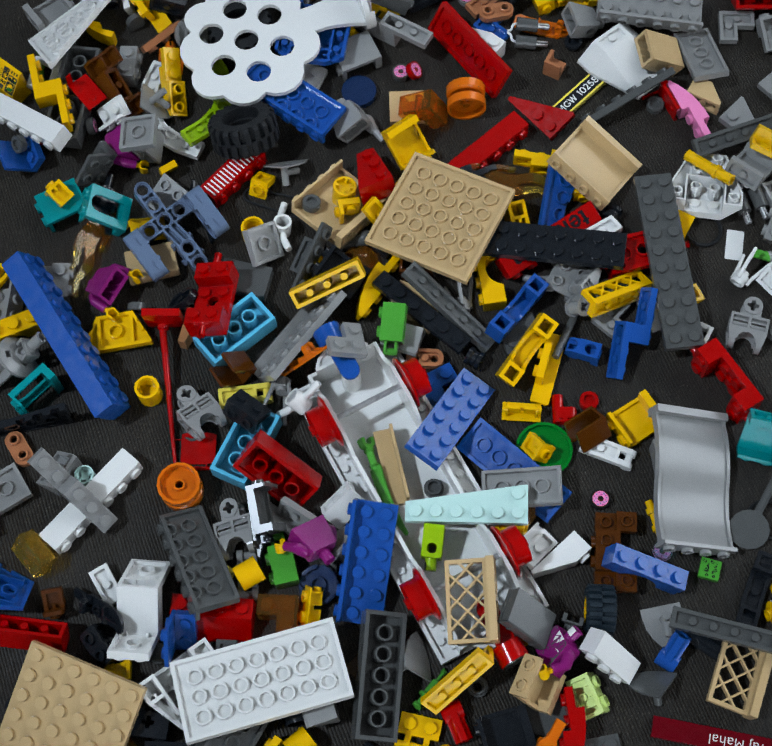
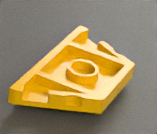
M133 310L120 312L121 315L114 313L112 317L116 320L115 322L108 318L107 315L98 316L95 318L93 328L89 332L90 341L99 350L100 354L154 344V341Z

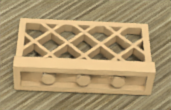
M488 555L484 558L444 560L448 645L500 644L495 557ZM482 563V571L475 577L469 569L473 564ZM459 565L463 569L456 579L450 574L449 566ZM466 572L474 578V581L467 588L459 582ZM477 582L483 586V593L478 598L470 592V589ZM456 583L465 590L457 600L451 595V589ZM467 593L475 599V602L468 609L460 603ZM478 603L485 610V613L479 619L471 613ZM457 604L466 611L458 621L452 616V610ZM468 614L477 621L469 631L461 624ZM479 624L486 629V638H476L472 634ZM459 625L467 633L462 639L453 640V631Z
M722 641V647L705 701L740 714L748 720L757 719L772 668V654L758 651V655H756L755 652L757 650L748 648L750 652L741 656L736 645H728L727 642ZM732 647L737 659L729 662L725 653L726 649ZM752 655L755 666L748 670L743 658ZM739 660L744 672L736 676L730 664ZM727 667L732 678L723 682L719 673L722 668ZM746 674L750 684L748 688L743 690L737 678ZM734 681L739 692L730 696L725 684ZM720 686L726 696L721 701L713 698L715 689ZM741 695L744 701L743 709L735 706L732 700L733 697Z

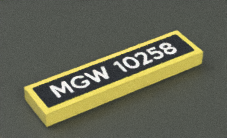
M588 74L552 107L574 113L606 83Z

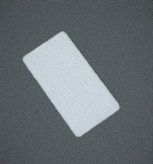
M727 230L725 259L740 260L743 252V231Z

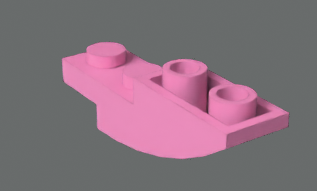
M668 80L669 83L666 86L680 107L676 113L678 118L685 117L687 124L693 129L695 138L711 134L707 127L710 116L704 107L686 89Z

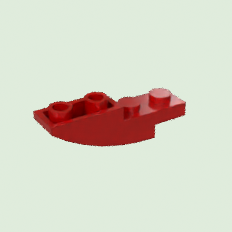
M572 686L564 687L562 694H559L561 707H565L566 715H563V722L566 723L565 728H568L569 731L562 732L561 738L558 739L559 746H584L586 738L585 707L576 708Z

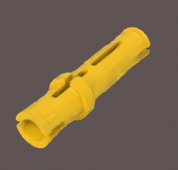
M690 149L685 153L683 158L685 161L711 175V178L718 179L728 186L734 182L736 176L724 170L721 165L710 162Z

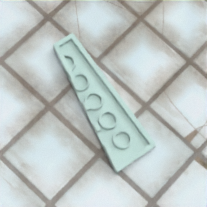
M528 485L405 501V523L513 524L528 526Z

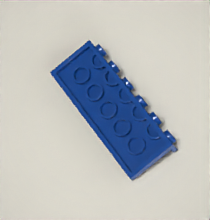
M255 64L248 70L247 76L253 81H263L270 76L271 69L265 64ZM304 80L295 91L287 95H266L261 100L265 104H269L274 109L275 114L280 116L284 122L291 123L298 131L305 132L312 140L319 141L322 144L325 142V135L347 111L344 105Z
M354 498L352 503L349 502L347 515H350V522L346 523L344 533L348 537L347 543H343L342 555L345 558L344 564L341 563L339 568V576H342V580L336 589V596H339L338 604H335L333 616H336V622L345 621L361 624V614L365 609L385 611L399 510L398 504Z

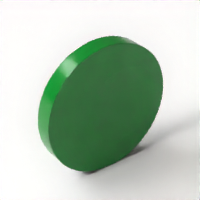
M548 422L534 423L526 427L520 433L516 446L523 451L520 447L528 433H536L545 443L553 445L556 449L547 463L535 462L540 466L561 465L563 472L568 467L573 453L572 442L567 433L561 427Z

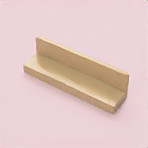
M391 423L389 424V429L373 432L379 461L393 502L402 506L405 505V501H410V495Z

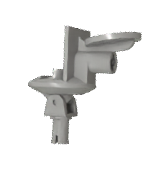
M38 331L31 339L6 337L0 341V386L13 375L25 379L39 366L36 362V359L40 356L38 347L47 341L43 332Z

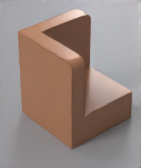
M551 49L544 61L542 74L559 80L566 68V63L555 59V50Z

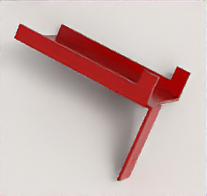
M70 73L65 76L69 90L76 95L89 111L107 99L106 95L86 73L74 82Z
M665 80L660 83L659 90L643 96L642 100L658 94L664 100V106L673 121H676V113L680 107L666 86L669 82Z

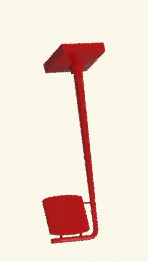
M141 308V316L147 326L158 327L157 330L160 333L173 463L177 462L175 440H181L180 462L189 465L206 464L205 467L193 466L195 470H210V467H207V465L212 464L216 457V434L204 432L205 438L201 441L187 440L185 437L193 438L189 433L182 434V439H175L167 331L169 327H182L184 316L179 308Z

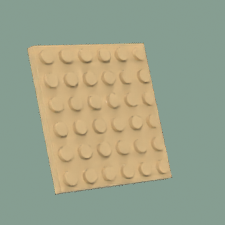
M414 152L366 236L365 244L413 263L415 261L423 268L467 285L515 195V189Z
M37 640L31 641L0 726V746H127L147 687Z

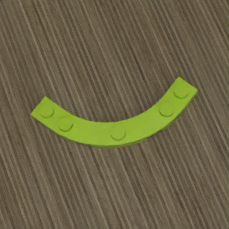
M222 59L217 60L213 64L212 70L217 75L229 74V70ZM225 98L215 99L211 109L202 118L180 131L181 137L191 147L210 136L207 125L211 116L216 114L218 110H222L224 107L231 106L232 104Z

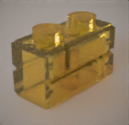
M33 529L19 534L11 547V550L34 578L50 572L52 565L57 559Z

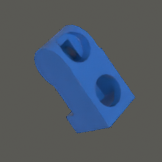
M570 337L568 338L564 354L573 359L590 362V365L597 367L602 354V344L582 338Z

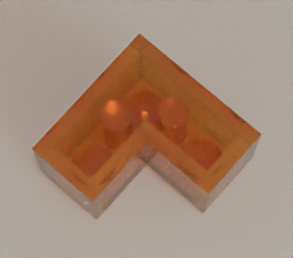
M432 89L400 96L398 115L402 119L409 114H416L419 121L423 120L431 129L447 125V105Z
M258 594L256 614L261 620H276V632L298 627L300 623L299 595Z

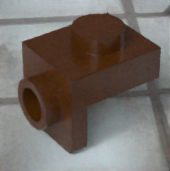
M63 587L42 589L41 596L45 610L43 618L57 619L62 617V614L67 610Z

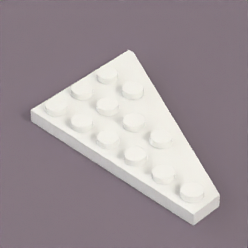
M111 0L80 1L30 38L28 42L52 69Z

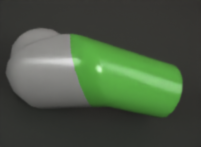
M757 249L753 258L771 262L772 251Z

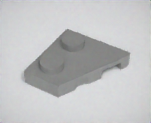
M741 96L719 117L718 121L729 128L753 120L754 117L744 97Z

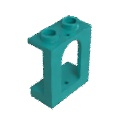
M95 183L84 188L82 192L83 202L78 209V214H80L78 221L82 222L86 218L113 229L112 235L117 237L126 232L133 199ZM102 196L118 203L116 217L114 218L95 210L92 205L93 197Z
M41 363L8 396L12 399L10 404L20 415L29 413L26 409L50 387L54 388L59 394L65 388L57 376L44 363ZM42 374L44 379L25 397L17 400V396Z

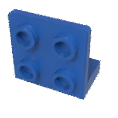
M30 136L25 137L27 141L26 152L16 153L12 148L11 141L0 140V160L4 170L37 172L46 159L40 144L33 141Z
M172 609L170 616L166 617L165 629L162 628L160 640L164 641V646L161 650V659H164V667L170 666L169 663L176 649L187 650L198 642L197 621H195L193 614H189L188 610Z

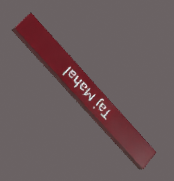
M655 715L652 718L650 738L690 746H772V739Z

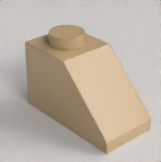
M708 80L692 81L687 91L700 102L706 111L717 115L721 101L713 82Z

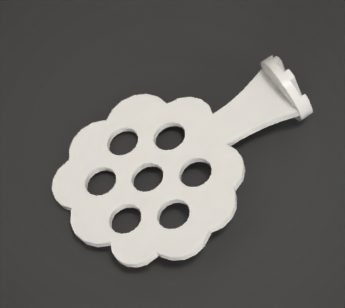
M205 0V2L189 8L185 14L184 22L190 33L183 39L180 46V56L184 65L193 71L191 77L192 85L198 95L211 100L225 98L228 102L237 106H250L261 101L266 95H287L301 85L305 75L304 65L313 61L321 48L320 38L317 33L350 26H363L365 30L372 29L377 26L375 11H372L371 0H322L302 9L300 0ZM234 2L242 3L247 8L245 14L237 19L228 18L223 13L225 7ZM266 8H276L282 14L276 23L269 25L260 22L258 16ZM208 27H218L224 33L223 37L216 43L208 44L200 39L201 33ZM243 33H253L259 40L255 47L243 50L235 45L236 38ZM284 38L293 42V50L284 56L275 55L270 49L272 44L278 39ZM221 58H229L236 63V66L230 74L222 76L213 72V64ZM255 64H265L271 69L270 76L258 82L249 79L247 73L251 66Z

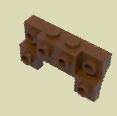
M110 45L99 55L90 59L84 65V68L92 81L106 95L105 103L118 95H122L131 112L127 117L142 115L145 111L140 108L141 91L137 92L134 96L132 95L116 68L123 61V58L116 46Z
M595 512L594 536L590 538V546L594 548V555L590 556V568H593V584L614 585L616 593L636 594L637 575L617 573L601 567L605 547L615 543L621 544V534L637 533V512Z

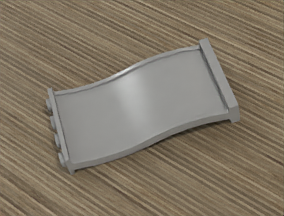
M657 403L648 409V417H652L655 436L653 495L657 536L655 548L663 549L664 552L681 551L682 554L699 553L700 556L704 557L717 555V558H729L731 554L738 552V548L733 546L729 520L730 449L726 429L728 414Z

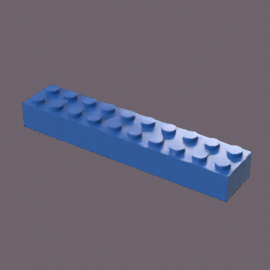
M17 251L1 264L94 418L115 420L131 407L128 403L127 395L118 387L117 379L110 374L109 366L100 358L99 350L92 345L89 334L82 329L81 321L72 313L71 305L64 300L61 289L54 284V278L46 271L43 260L38 256L35 257L28 253Z

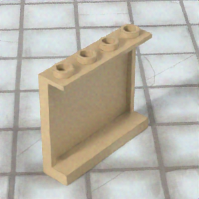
M589 115L546 161L566 181L575 187L580 194L589 201L591 200L592 204L600 211L610 203L617 192L643 165Z
M342 159L336 164H332L324 174H320L315 182L307 185L304 191L294 196L291 202V212L314 230H318L321 222L331 226L333 230L328 241L336 245L340 250L371 223L361 211L363 204L359 193L358 179L343 168ZM348 176L357 184L356 197L360 199V211L354 215H344V224H340L339 219L335 218L334 207L337 206L332 201L333 183L338 177ZM314 194L320 198L321 207L317 212L309 213L303 209L302 201L306 195ZM389 197L379 200L383 206Z

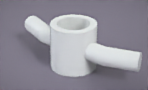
M281 202L274 221L280 241L285 251L289 252L292 250V246L287 238L291 234L292 220L285 214L288 204Z
M316 380L304 393L297 388L293 389L285 399V404L288 406L277 411L276 414L280 415L281 418L293 411H296L299 415H304L312 405L313 401L310 397L314 395L322 384Z

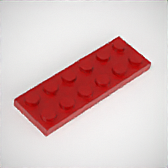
M447 1L442 2L427 30L433 32V36L471 77L477 78L484 83L485 92L491 98H496L513 70Z

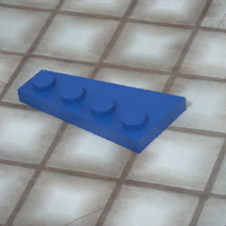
M549 164L538 225L548 226L563 218L575 188Z

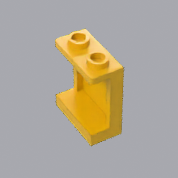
M416 114L407 115L381 132L400 170L403 171L414 152L431 158V155L436 153L434 149L429 147L417 124L419 119Z
M646 389L641 391L634 400L613 413L610 411L606 414L610 431L613 430L617 435L616 438L620 445L630 449L654 434L652 417H648V409L656 405V402Z

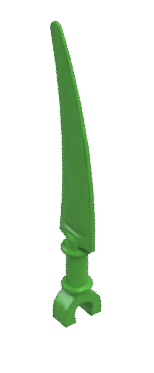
M362 437L357 440V443L368 457L369 468H371L370 474L382 502L394 504L382 466L377 462L374 454V437H369L366 441ZM398 513L397 526L407 536L408 531Z

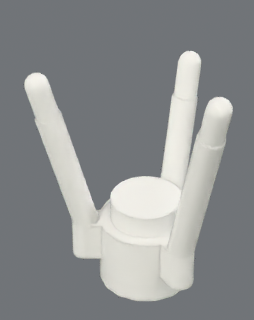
M757 247L753 248L741 267L746 256L742 254L733 274L730 276V281L735 286L742 288L745 285L748 287L768 266H772L771 261L752 277H748L750 274L745 269L757 251Z

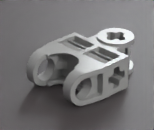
M588 268L579 274L569 285L573 292V295L565 303V312L569 317H576L578 315L589 316L587 311L590 303L581 295V291L599 284L602 272L600 268ZM604 288L606 291H614L613 289ZM591 293V295H592L594 298L600 296V295H598V294Z
M749 297L745 300L740 312H731L725 333L726 348L732 349L736 340L744 338L750 342L751 349H753L752 354H759L767 337L770 319L761 318L763 303L759 298Z
M189 385L181 386L177 390V404L179 410L176 411L177 420L193 438L198 441L205 438L201 426L206 422H212L221 427L227 424L226 417L219 403L209 392L200 396Z
M232 498L224 499L219 507L222 521L213 524L214 535L224 560L229 561L233 559L235 547L240 541L246 543L251 553L257 552L253 541L249 512L246 513L245 507Z

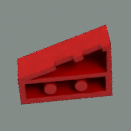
M372 147L356 154L358 186L363 206L371 197L376 196L378 200L389 197L395 187L394 179L375 149Z

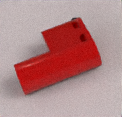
M554 394L551 396L553 424L564 425L566 421L577 415L576 407H564L563 395Z

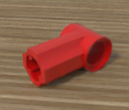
M459 699L453 700L440 713L445 724L449 727L455 745H459L471 740L473 737L464 718L465 713Z

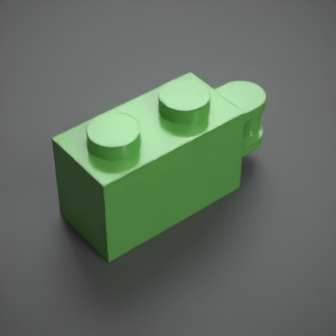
M383 302V307H379L381 326H377L376 336L379 337L380 342L384 343V355L397 356L399 344L404 345L408 306L405 303ZM388 343L394 344V348H388Z
M284 532L272 535L274 537V541L271 543L272 546H268V553L264 554L267 566L271 565L272 572L269 573L271 585L275 584L277 590L299 585L300 579L294 553L286 551L283 554H277L275 552L274 543L282 538L285 539Z

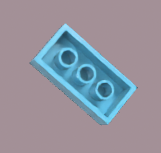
M250 292L233 305L227 335L205 336L203 339L202 337L201 339L192 337L197 349L213 367L228 366L221 356L223 352H246L278 326L273 314L253 292Z
M271 412L270 416L258 425L254 434H251L234 422L209 468L212 475L244 490L245 486L251 485L252 481L235 469L233 464L248 442L260 429L275 440L283 424L281 416Z

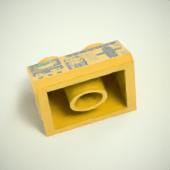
M0 57V93L22 103L32 93L26 87L27 82L23 73Z

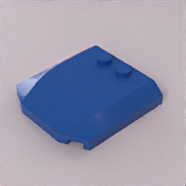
M300 0L301 9L311 6V4H304L303 0ZM351 26L317 33L320 38L321 48L317 57L307 64L327 66L344 61ZM278 39L275 42V53L280 56L287 55L293 50L294 44L289 39Z

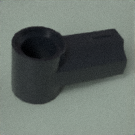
M685 632L692 639L688 645L689 648L698 649L715 661L717 660L722 647L721 641Z

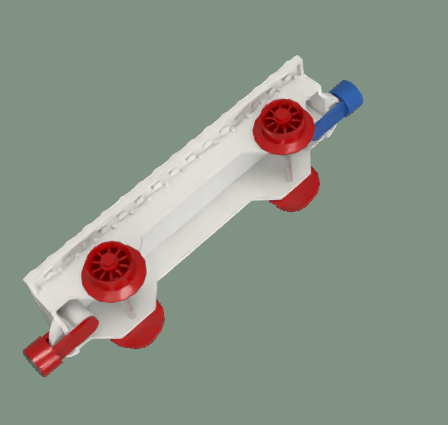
M337 321L325 323L314 332L313 337L319 347L326 345L325 340L328 336L342 337L340 325ZM376 341L369 345L365 342L368 353L365 359L329 356L327 349L322 351V354L317 359L316 372L307 376L309 384L299 390L304 393L316 380L322 384L314 395L310 397L313 402L310 409L305 412L304 417L309 424L308 429L312 437H316L342 485L348 480L353 484L355 492L365 500L382 502L370 474L371 468H369L368 457L364 454V450L359 447L357 440L364 437L366 441L369 437H374L373 432L389 429V424L392 423L410 500L429 498L424 492V485L430 479H438L442 482L444 491L441 496L482 491L456 446L453 447L437 471L404 448L433 409L426 397V394L432 391L428 379L429 376L425 368L421 366L415 357L405 361L400 352H398L397 356L384 355L383 347L380 348ZM374 445V454L377 459V462L380 463L376 445ZM405 505L399 506L398 513L408 531V535H404L396 525L390 573L404 597L403 602L407 610L412 611L441 666L475 647L485 649L488 645L495 648L493 649L494 657L502 670L509 669L522 662L524 654H529L520 637L506 629L502 624H500V644L448 645L444 560L484 558L488 555L495 557L499 616L509 588L517 589L520 587L548 608L547 600L525 565L533 560L526 538L513 524L501 531L495 528V525L439 524L445 525L446 529L442 561H437L436 572L425 571V559L421 558L424 523H405ZM430 547L429 552H436V547ZM482 563L473 564L469 569L475 577L481 573ZM459 565L449 566L450 574L455 579L463 571ZM466 572L459 582L467 588L474 581V578ZM477 582L470 589V592L478 598L483 593V586ZM456 583L451 589V595L457 600L465 590ZM467 593L460 603L468 609L475 602V599ZM478 603L471 613L479 619L485 613V610ZM457 604L452 610V616L458 621L466 611ZM468 614L461 624L469 631L477 621ZM479 624L472 634L476 638H486V629ZM459 625L453 631V640L462 639L467 633Z

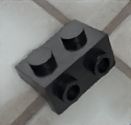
M242 389L226 400L223 411L224 415L251 434L256 432L258 425L269 417L271 409Z

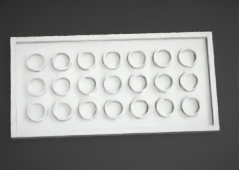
M333 617L169 663L187 746L354 698Z

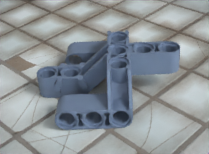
M139 182L134 187V196L151 220L140 228H136L122 238V240L151 279L156 282L170 271L163 264L160 255L154 252L149 244L163 234L171 243L172 250L174 252L177 251L183 260L181 262L183 265H189L195 272L196 266L194 261L196 259H201L204 263L208 262L207 257L204 255L205 251L194 241L192 233L190 231L186 232L178 223L194 212L214 239L229 230L230 226L199 185L166 208L148 183ZM143 187L147 190V194L141 196L138 194L137 189ZM155 202L158 205V209L155 211L150 210L148 204ZM176 207H182L184 209V214L178 215L175 213L174 209ZM166 217L170 223L164 226L159 222V219ZM146 228H152L155 234L153 236H147L144 230ZM185 244L192 246L193 251L191 253H186L183 250Z

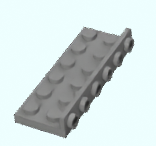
M597 0L595 20L603 23L613 22L621 23L622 25H635L636 27H652L656 30L668 29L672 32L683 31L689 34H696L703 27V22H701L703 0Z
M339 290L302 307L254 363L257 368L254 375L262 382L276 381L301 351V347L312 338L314 332L322 326L347 294Z

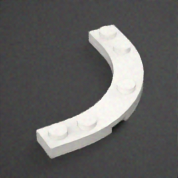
M153 60L143 83L156 93L161 89L159 67L162 64L159 61ZM158 118V130L165 136L163 146L175 153L198 160L205 147L204 142L201 141L191 147L181 137L180 133L168 126L164 119Z

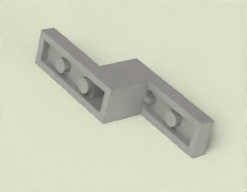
M387 11L382 20L376 17L377 26L368 29L371 36L394 47L402 38L425 49L433 38V32L390 11ZM353 26L361 31H366L363 26Z
M41 447L27 461L101 532L105 533L118 520L103 503L78 479L70 475L44 448Z

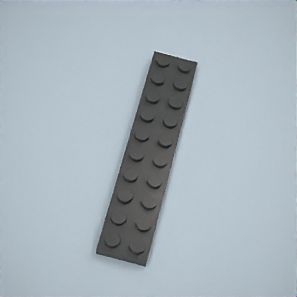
M671 173L634 176L633 183L653 288L658 289L656 305L665 352L699 348L705 344Z

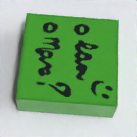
M702 556L697 577L717 583L722 562Z

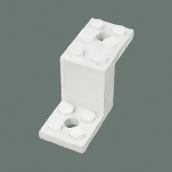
M131 559L116 586L117 610L123 618L124 632L119 635L116 632L107 649L108 659H115L117 661L135 660L136 662L150 660L163 628L162 586L171 570L169 561Z

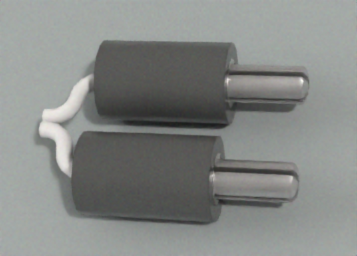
M517 17L516 23H513L511 28L507 29V34L510 35L511 41L514 42V48L535 50L536 46H548V41L537 40L535 36L515 35L514 40L510 33L515 25L518 31L537 32L538 29L549 30L550 25L538 23V19Z
M740 184L741 190L743 189V186H744L745 188H748V187H746L745 185ZM761 186L755 192L749 189L748 194L755 211L761 213L763 220H768L766 209L769 207V204ZM742 190L743 206L741 210L737 211L738 216H743L746 225L752 223L749 215L751 208Z

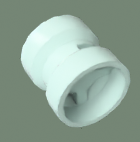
M81 465L74 472V477L84 486L96 476V473L88 465Z

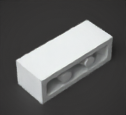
M593 627L589 629L579 648L585 654V658L588 661L597 664V669L610 675L609 679L616 684L622 682L630 685L641 664L606 631Z

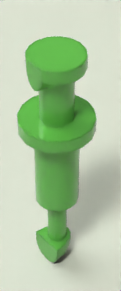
M445 668L440 671L441 674L437 679H433L424 691H419L420 698L446 675L447 671ZM420 698L412 703L413 707L419 711L422 709Z

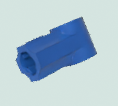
M676 629L666 646H663L658 653L654 663L668 672H673L681 660V655L692 639L685 632Z

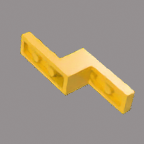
M34 54L27 55L34 97L39 108L58 105L62 125L69 132H74L72 124H75L73 114L69 111V109H72L70 99H67L66 96L69 94L67 84H63L61 78L45 81L43 75L40 74V71L43 70L40 60H36Z

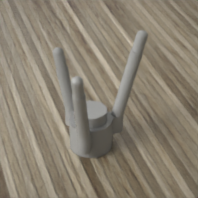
M473 274L469 279L468 299L463 296L462 284L458 281L459 297L455 299L469 313L471 312L470 309L473 308ZM444 286V289L450 294L447 286Z
M279 376L276 381H271L270 389L263 401L265 406L273 390H275L277 395L283 396V408L287 407L285 399L291 392V380L286 376ZM287 415L283 417V426L287 425Z

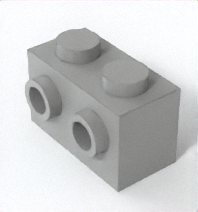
M120 46L119 53L123 61L117 66V69L128 87L137 88L138 80L141 76L140 67L143 63V55L140 53L138 46Z

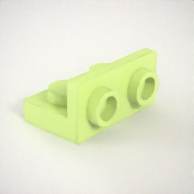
M586 672L565 682L567 687L572 686L576 708L585 707L586 721L603 713L610 712L608 707L610 702L607 696L602 693L600 688L601 681L596 674Z

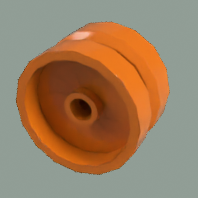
M461 77L448 83L446 86L447 112L451 117L460 120H470L483 115L486 111L485 85L481 80L473 77Z
M176 462L170 464L161 471L157 478L156 486L160 497L168 508L174 511L195 507L203 498V482L193 466L187 463Z

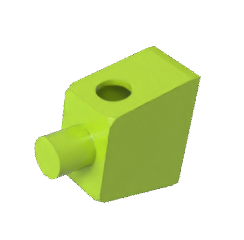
M424 523L421 558L425 559V571L436 572L437 561H442L445 525ZM432 546L436 547V552L434 553L429 552V548Z

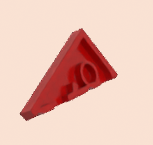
M512 96L507 99L551 141L576 116L571 111Z

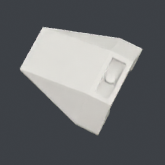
M618 23L595 39L577 61L588 74L624 93L634 85L636 88L642 85L641 81L647 77L654 78L657 76L656 72L642 69L634 41V38L639 34L629 25H622L621 23ZM650 89V90H648L647 92L643 93L642 95L638 96L636 99H640L642 96H644L645 94H647V93H648L649 91H651L652 89Z
M707 154L702 156L716 165H721L724 170L729 162L727 155ZM685 160L672 179L678 210L694 217L721 220L742 209L743 192L737 180H734L728 186L718 179L711 178V175Z

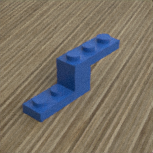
M641 287L635 323L615 321L606 378L623 380L629 343L649 345L655 304L657 302V288Z

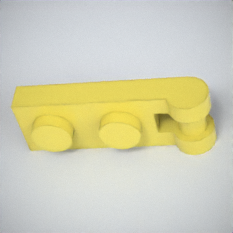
M265 382L218 389L219 405L221 409H224L226 400L240 389L263 404L271 383ZM262 391L263 395L258 396L257 392ZM272 395L267 404H271L274 402Z

